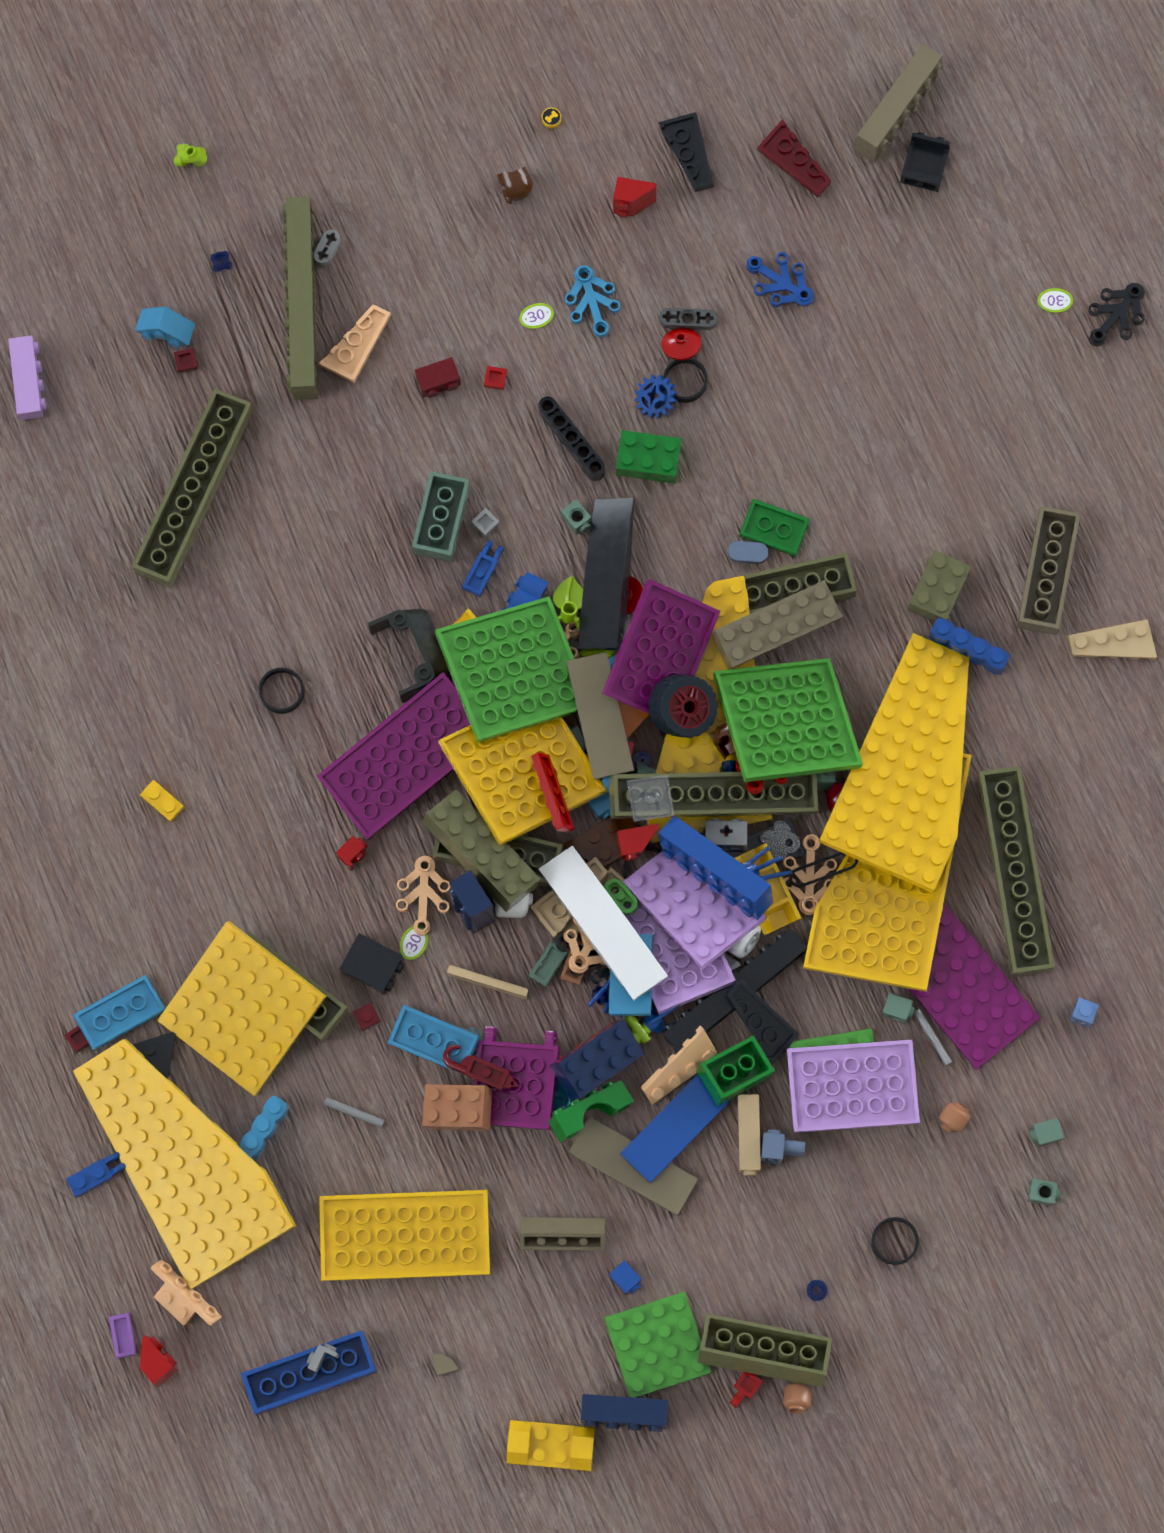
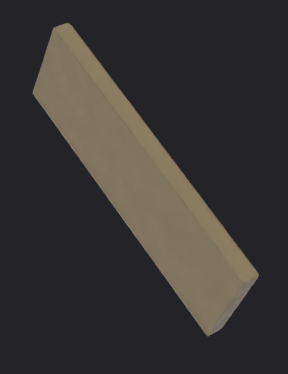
M607 652L566 661L593 780L634 772L618 701L602 694L611 671Z
M589 1116L584 1128L579 1133L568 1153L678 1216L695 1187L698 1178L670 1163L649 1183L620 1155L632 1140Z

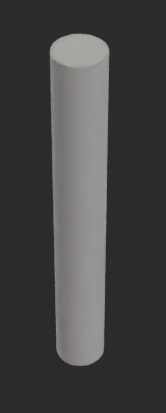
M921 1009L914 1011V1016L944 1065L951 1064V1058Z
M327 1097L324 1105L380 1128L384 1125L385 1120Z

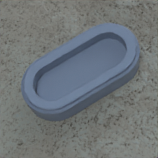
M735 541L728 548V556L734 562L761 564L768 558V548L763 543Z

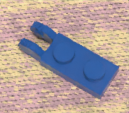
M488 540L482 552L479 553L462 585L463 590L478 597H481L504 551V547L499 546L493 558L488 556L493 544L490 540Z
M119 1152L113 1153L105 1159L102 1158L66 1178L76 1198L114 1178V1175L126 1168L124 1163L117 1165L112 1170H109L107 1164L119 1159Z

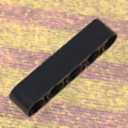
M550 396L543 397L539 401V414L588 478L593 481L601 480L605 474L602 459L556 400ZM545 405H551L553 409L550 411H545L543 407ZM558 420L565 422L563 426H556L554 423ZM570 435H573L577 439L573 442H570L566 438ZM581 451L589 453L586 457H581L578 454ZM594 466L601 468L597 473L592 472L590 469Z

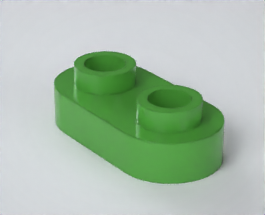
M611 879L606 882L604 888L625 916L633 915L638 909L636 897L621 880ZM618 889L619 891L618 893L613 894L612 890ZM626 904H631V905H632V906H631L630 908H628V909L624 908V906H625Z

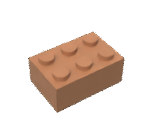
M425 1084L422 1126L430 1130L490 1131L493 1089L485 1085Z

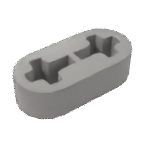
M327 230L314 251V260L317 265L327 266L335 256L341 243L340 235L336 230ZM332 236H335L336 242L332 241L331 244L328 246L329 242L327 238H332ZM325 250H327V259L323 258L322 260H320L319 255H323Z

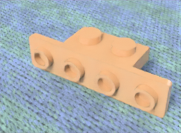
M160 1260L152 1265L151 1270L165 1282L154 1298L183 1326L191 1320L195 1313L210 1326L220 1320L221 1315L217 1310L209 1305L200 1293L193 1289L190 1290L187 1286V1281L180 1277L168 1263Z

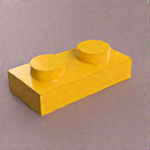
M154 780L140 794L146 802L169 822H172L184 809V806Z

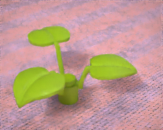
M570 576L555 590L553 603L556 608L561 609L560 616H558L559 621H563L566 624L575 622L579 632L580 623L579 618L576 616L577 610H580L582 607L583 588L574 576ZM579 650L582 657L592 656L607 652L608 658L614 655V650Z

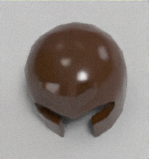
M526 167L519 168L514 172L497 174L501 186L506 187V190H502V193L507 203L512 204V201L522 200L531 193L533 182Z
M727 722L717 726L715 731L709 733L715 747L724 760L729 754L731 755L735 752Z

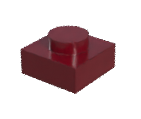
M193 348L174 352L178 373L198 369Z
M371 1002L353 1011L362 1031L381 1022Z
M79 1026L64 1035L76 1054L89 1045Z

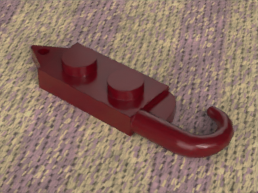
M450 1045L443 1053V1062L454 1071L501 1091L519 1087L509 1070L476 1056L468 1055L460 1064L452 1061L449 1057L450 1052L454 1049H461L460 1045Z

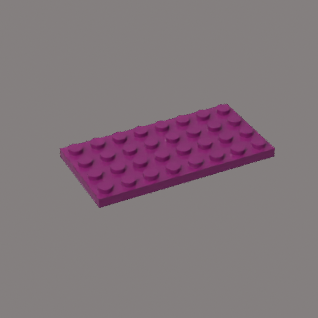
M443 672L317 775L367 840L454 770L438 741L470 725L455 685Z
M943 903L927 992L909 988L908 990L973 1068L977 1070L1041 1017L946 904Z

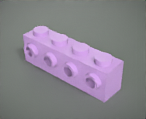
M32 335L10 338L8 341L17 415L20 420L44 417L43 410H46L45 398L41 397V391H44V384L42 379L39 380L42 366L40 360L37 361V354H40L39 343L34 341Z

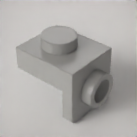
M325 1343L324 1347L318 1345L316 1351L311 1352L308 1357V1369L317 1373L326 1354L338 1359L339 1354L335 1352L337 1348Z

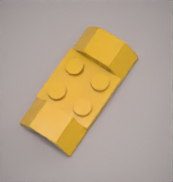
M765 843L734 859L743 864L768 847V845ZM770 850L753 864L759 866L774 859ZM776 863L760 870L761 875L759 877L780 872ZM783 877L765 880L771 885L773 904L764 913L766 920L759 925L763 935L801 919Z
M510 1420L506 1463L591 1471L595 1428Z

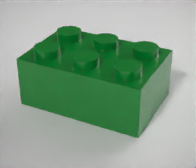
M622 430L616 464V476L676 484L682 438Z
M754 1035L700 1063L696 1070L717 1106L770 1079L775 1072Z

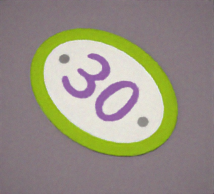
M1051 288L1041 292L1037 302L1043 310L1059 313L1068 310L1072 306L1073 297L1066 290Z
M535 303L527 306L521 312L519 320L526 328H540L547 325L553 319L554 310L548 304Z
M418 925L420 930L425 929V927ZM414 926L407 929L400 941L402 956L408 960L420 957L428 945V934L425 936L417 935L414 931Z

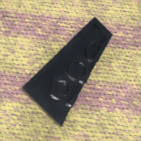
M694 112L658 122L695 192L714 187L697 113Z

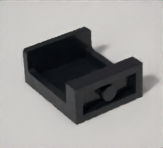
M922 132L912 133L900 183L939 192L951 142L943 137H929Z
M359 933L339 970L342 974L349 975L385 995L386 991L390 992L395 984L393 979L396 973H401L405 963L403 962V956Z

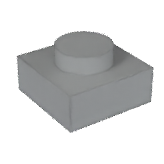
M485 508L471 521V524L486 537L500 524V521Z

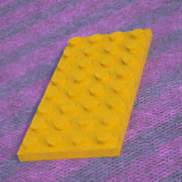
M488 1190L319 1196L321 1281L490 1275Z

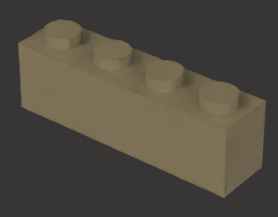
M521 1217L520 1250L605 1251V1218Z

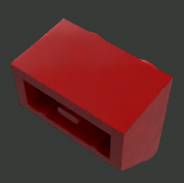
M145 1335L142 1338L140 1369L155 1386L159 1387L178 1371L175 1367L177 1362L167 1352L164 1354L161 1351L164 1347L154 1336L150 1338Z

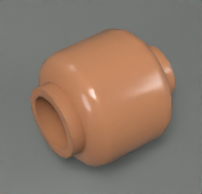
M958 1101L948 1103L939 1116L940 1121L943 1123L941 1127L949 1133L953 1131L961 1132L971 1118L968 1113L970 1110Z
M797 1382L788 1384L785 1387L783 1404L789 1412L802 1414L810 1408L811 1388Z

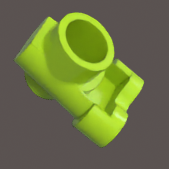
M188 144L177 145V155L174 158L175 166L183 167L193 163L195 166L201 167L206 163L207 155L204 147H194Z
M626 1016L624 1018L638 1044H645L651 1039L649 1036L651 1031L645 1023L640 1025L635 1016Z

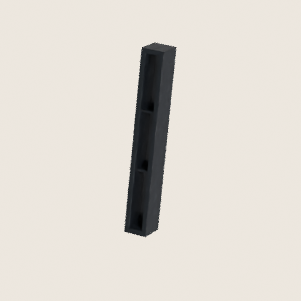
M792 929L788 932L784 930L776 937L777 941L774 944L770 945L768 943L760 950L761 954L758 957L754 958L752 956L744 963L745 967L741 971L736 969L732 972L736 981L738 978L742 979L757 993L807 951V947ZM732 985L712 993L709 997L703 996L696 1002L698 1006L692 1011L690 1008L680 1015L681 1020L676 1024L671 1022L664 1028L666 1032L663 1033V1037L676 1053L684 1047L682 1044L687 1038L691 1039L697 1033L695 1030L700 1025L707 1034L735 1011V1008L725 994Z

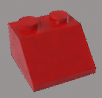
M617 177L613 197V213L620 217H633L655 203L657 183Z
M659 824L617 831L616 838L620 859L625 858V861L638 859V855H641L657 832Z

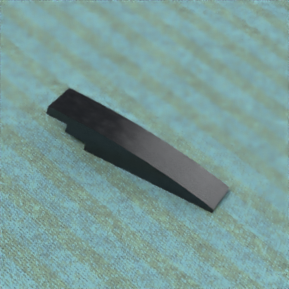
M634 498L595 499L582 596L578 644L580 651L620 649V635L623 633L624 615H627Z

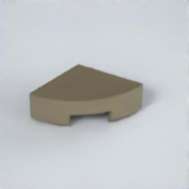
M442 1354L432 1355L437 1376L458 1370L451 1358Z

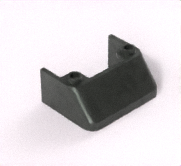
M421 608L396 610L367 623L371 635L389 627L397 631L410 627L422 653L425 663L417 666L414 671V678L417 684L399 691L402 703L414 697L443 672L451 681L453 680L436 638V629L426 610Z

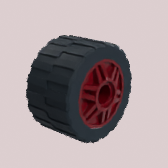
M670 675L657 683L653 691H651L648 702L649 714L652 722L663 733L671 736L692 738L706 732L714 723L718 708L717 697L713 692V688L705 680L695 676Z

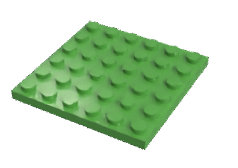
M550 596L435 630L436 638L477 743L578 713L566 661L573 660L574 656Z
M830 658L714 672V681L744 782L862 767L861 756Z

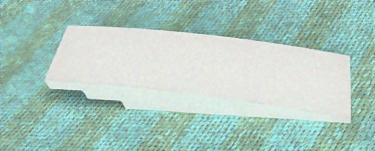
M573 846L538 869L633 1001L668 978V975Z

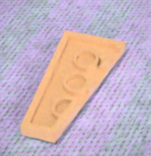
M372 305L356 322V325L343 336V339L330 350V353L318 363L319 366L355 383L391 317V313L376 305Z
M701 1025L695 1030L697 1033L691 1039L687 1038L682 1044L684 1047L676 1055L672 1054L667 1059V1064L663 1068H659L641 1086L642 1091L652 1105L695 1075L700 1063L718 1054Z

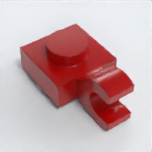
M744 1372L733 1386L738 1392L732 1398L730 1404L737 1408L745 1396L751 1400L763 1381L752 1373Z

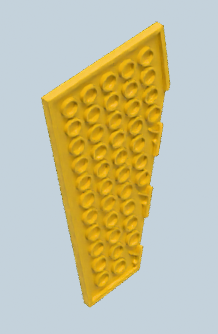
M915 633L912 634L859 751L863 765L861 768L851 769L819 840V843L931 893L936 888L958 837L969 658Z
M964 753L959 820L972 756ZM954 847L933 893L858 860L857 865L853 869L835 875L815 907L803 969L927 992ZM846 855L837 871L852 866L855 863V858Z
M122 1039L73 1070L115 1151L119 1152V1158L125 1164L126 1172L179 1271L187 1281V1286L192 1290L296 1225L267 1171L260 1167L225 1131L191 1102V1099L145 1059V1056L127 1039Z

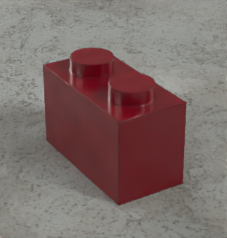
M453 357L415 369V376L423 398L427 396L429 398L435 397L439 392L445 390L452 391L461 385L460 376Z

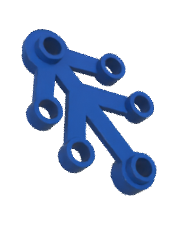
M779 252L776 257L781 276L763 265L762 260L757 256H752L747 260L746 267L750 273L757 274L760 272L775 282L768 285L757 283L754 286L756 296L787 290L792 294L781 296L776 293L771 296L770 303L773 307H779L781 304L796 302L800 306H807L812 303L814 293L809 287H806L804 278L805 266L799 262L793 266V273L797 277V287L790 280L787 253ZM784 256L786 260L780 261L779 257ZM752 261H757V262H758V265H757V266H753V265L751 264V262H752ZM796 267H801V268H802V271H801V272H797V271L795 270V268H796ZM758 287L763 288V291L758 292L756 289ZM802 293H806L808 296L806 298H802L800 295ZM779 298L780 302L775 303L773 302V299Z

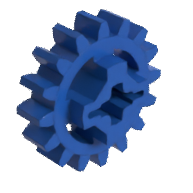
M651 375L650 380L643 378L644 384L638 383L640 390L634 392L638 394L634 401L640 403L637 409L642 410V414L645 416L648 414L650 418H654L656 415L660 419L662 413L668 416L667 410H674L675 408L672 406V403L678 402L674 399V396L678 395V392L673 391L676 387L675 384H669L670 379H664L662 375H658L657 378ZM654 395H659L658 398L653 399Z

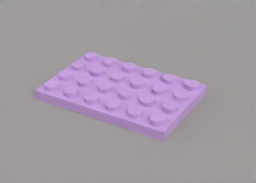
M662 852L623 881L638 902L702 970L766 920L765 914L758 921L753 917H747L741 911V908L737 905L732 906L722 894L714 893L708 884L699 882L693 873L689 870L684 871L681 869L678 862L674 859L666 858Z
M639 902L637 911L633 915L625 916L638 934L653 935V956L668 975V978L652 988V1000L658 1014H662L680 1004L684 1005L721 990L736 982L724 953L702 970ZM626 904V905L624 906V908L628 909V908H630L632 905H631V904Z
M912 1040L787 1049L794 1133L920 1123Z

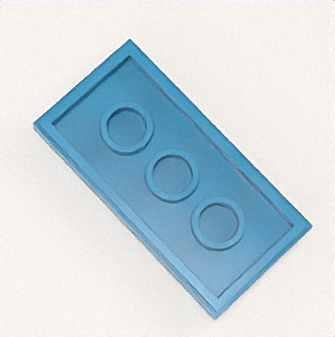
M638 934L653 954V935ZM610 970L609 1016H651L652 989L633 1001L623 985L620 984Z
M144 975L73 1014V1017L94 1052L159 1016L166 1008L148 977Z
M403 1005L388 1044L448 1068L443 1062L445 1049L450 1045H460L461 1049H454L449 1055L452 1061L460 1064L466 1056L473 1055L480 1036Z

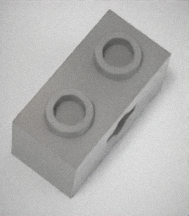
M718 818L706 821L705 838L723 851H747V821L742 819L723 821ZM726 831L729 832L728 837H724Z

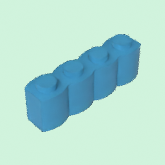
M276 1096L269 1098L263 1107V1113L258 1115L253 1121L251 1131L242 1138L239 1147L253 1160L262 1154L266 1141L270 1140L275 1134L277 1124L282 1122L287 1116L289 1110L287 1103Z

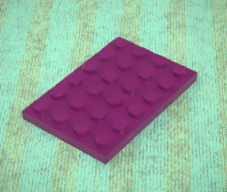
M647 579L602 694L649 714L648 702L651 691L663 678L678 674L695 676L720 610L651 579Z

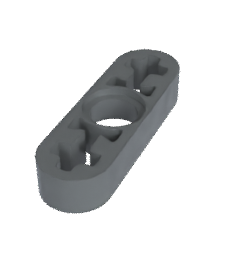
M665 308L659 314V322L664 328L711 330L717 324V315L714 311L705 309ZM666 314H670L671 318H677V314H680L679 323H676L677 319H670V322H666ZM687 314L692 315L694 320L692 323L687 324L683 322V316ZM697 315H700L699 319H706V316H710V324H707L705 320H699V324H696Z

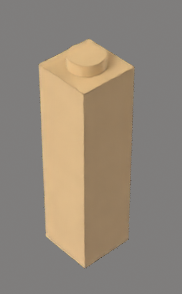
M759 1094L738 1095L739 1173H744V1176H756V1172L761 1171Z

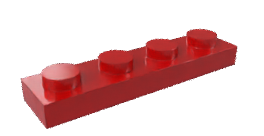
M537 752L531 756L533 768L537 772L540 788L544 792L546 806L550 810L553 826L557 831L569 833L575 828L549 754Z

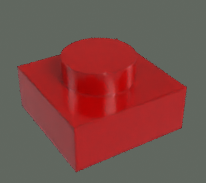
M487 366L484 387L504 390L507 369Z

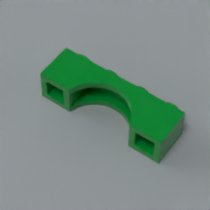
M621 1080L616 1083L610 1081L602 1087L603 1090L599 1092L593 1090L585 1096L586 1099L582 1101L576 1099L569 1104L570 1107L564 1110L561 1107L552 1113L553 1117L548 1123L559 1142L562 1143L576 1136L584 1128L583 1116L587 1110H600L611 1117L627 1109L634 1100Z

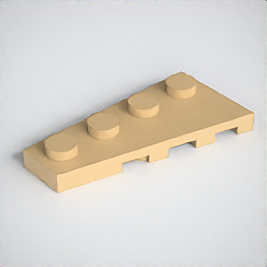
M1148 619L1072 634L1067 637L1072 657L1157 659Z
M596 857L587 863V866L602 884L609 875L607 870ZM553 890L530 906L555 940L573 919Z

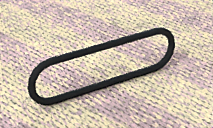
M839 852L792 870L789 880L795 887H804L851 870L857 865L858 860L855 859V863L850 867L803 884L793 882L792 876L796 871L844 854Z

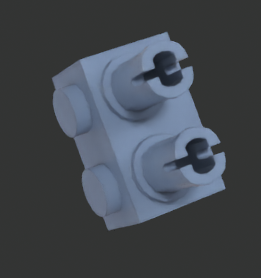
M770 1129L768 1133L764 1132L761 1163L781 1165L784 1155L803 1157L805 1142L786 1140L785 1134H780V1130Z

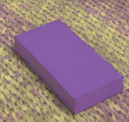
M130 1313L110 1316L109 1322L116 1359L138 1355Z

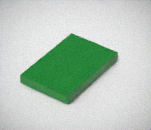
M753 499L739 537L752 542L763 543L766 547L796 557L810 519Z

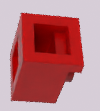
M352 836L336 852V856L352 871L354 869L353 863H359L364 858L368 845L361 838L356 839Z

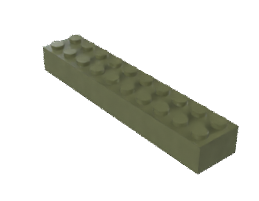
M310 196L286 197V204L282 205L285 221L283 223V235H285L283 249L286 259L284 261V272L286 273L284 287L287 297L285 299V310L287 311L285 326L288 335L286 337V348L288 349L286 364L290 374L287 375V387H289V393L293 394L294 400L318 399L313 209Z
M214 389L132 565L135 574L172 588L254 411L252 403Z
M1021 767L981 771L977 778L1011 977L1052 972L1055 967Z
M741 772L616 774L609 777L611 819L635 818V816L636 818H672L674 815L676 817L802 815L818 812L816 774L787 777V782L784 784H778L775 779L763 780V790L756 795L751 794L747 790V782H744ZM645 789L646 793L656 794L659 810H656L653 796H646L647 800L639 797Z

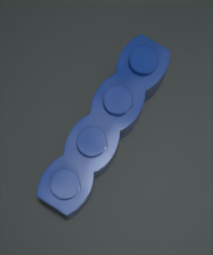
M526 572L525 576L520 575L515 585L518 589L515 593L511 592L506 601L509 603L507 609L541 599L549 582L529 572Z
M937 618L930 631L929 638L933 642L947 646L949 649L967 656L970 662L976 665H983L987 671L993 674L1001 675L1010 658V655L1005 650L999 647H992L986 640L973 637L969 631L963 628H955L946 619Z

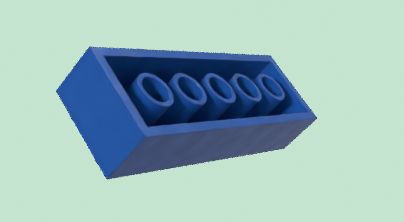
M675 815L659 832L662 853L666 858L674 859L678 862L681 869L684 871L689 870L699 882L708 884L714 893L722 894L732 906L737 905L741 908V911L747 917H753L758 921L773 904L772 889L768 882Z
M361 1330L327 1342V1344L337 1348L335 1352L339 1354V1357L337 1359L326 1354L317 1373L308 1369L309 1364H307L310 1353L315 1352L318 1346L241 1373L254 1414L260 1415L377 1373L364 1332Z

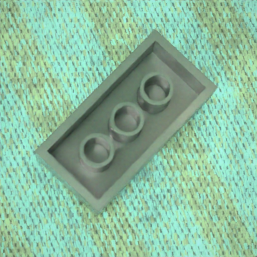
M430 471L412 543L413 554L449 562L453 561L471 487L470 479Z

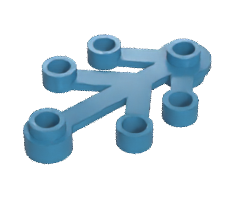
M583 265L575 270L574 277L576 282L571 291L565 295V303L568 306H574L577 302L576 296L583 286L585 294L576 310L571 313L570 320L573 324L581 323L582 314L589 304L594 319L593 333L595 336L602 338L608 334L609 325L606 321L602 320L597 302L608 307L609 311L614 314L620 311V303L593 290L591 284L602 288L604 294L609 296L615 292V286L612 282H606L594 276L592 268ZM584 273L588 275L585 279L581 278V275ZM607 286H611L613 289L611 291H607L605 288ZM573 297L574 301L569 302L567 298ZM616 304L618 308L612 309L611 305ZM574 315L580 316L578 320H574L572 317ZM604 328L605 331L599 333L597 329Z

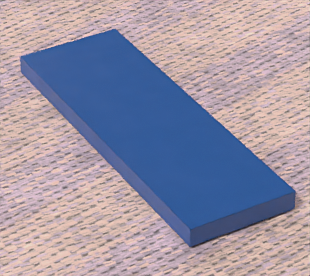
M697 1075L620 1155L641 1176L651 1183L732 1099L717 1106L700 1076Z

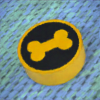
M556 108L545 109L542 113L543 125L550 129L558 127L561 123L560 111Z

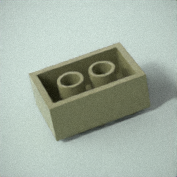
M934 550L910 601L908 610L936 622L937 618L948 620L970 573L971 566Z

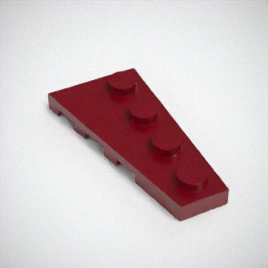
M783 119L757 147L761 154L816 197H819L831 184L829 177L818 163L812 159L807 149L801 145L796 135L790 131Z

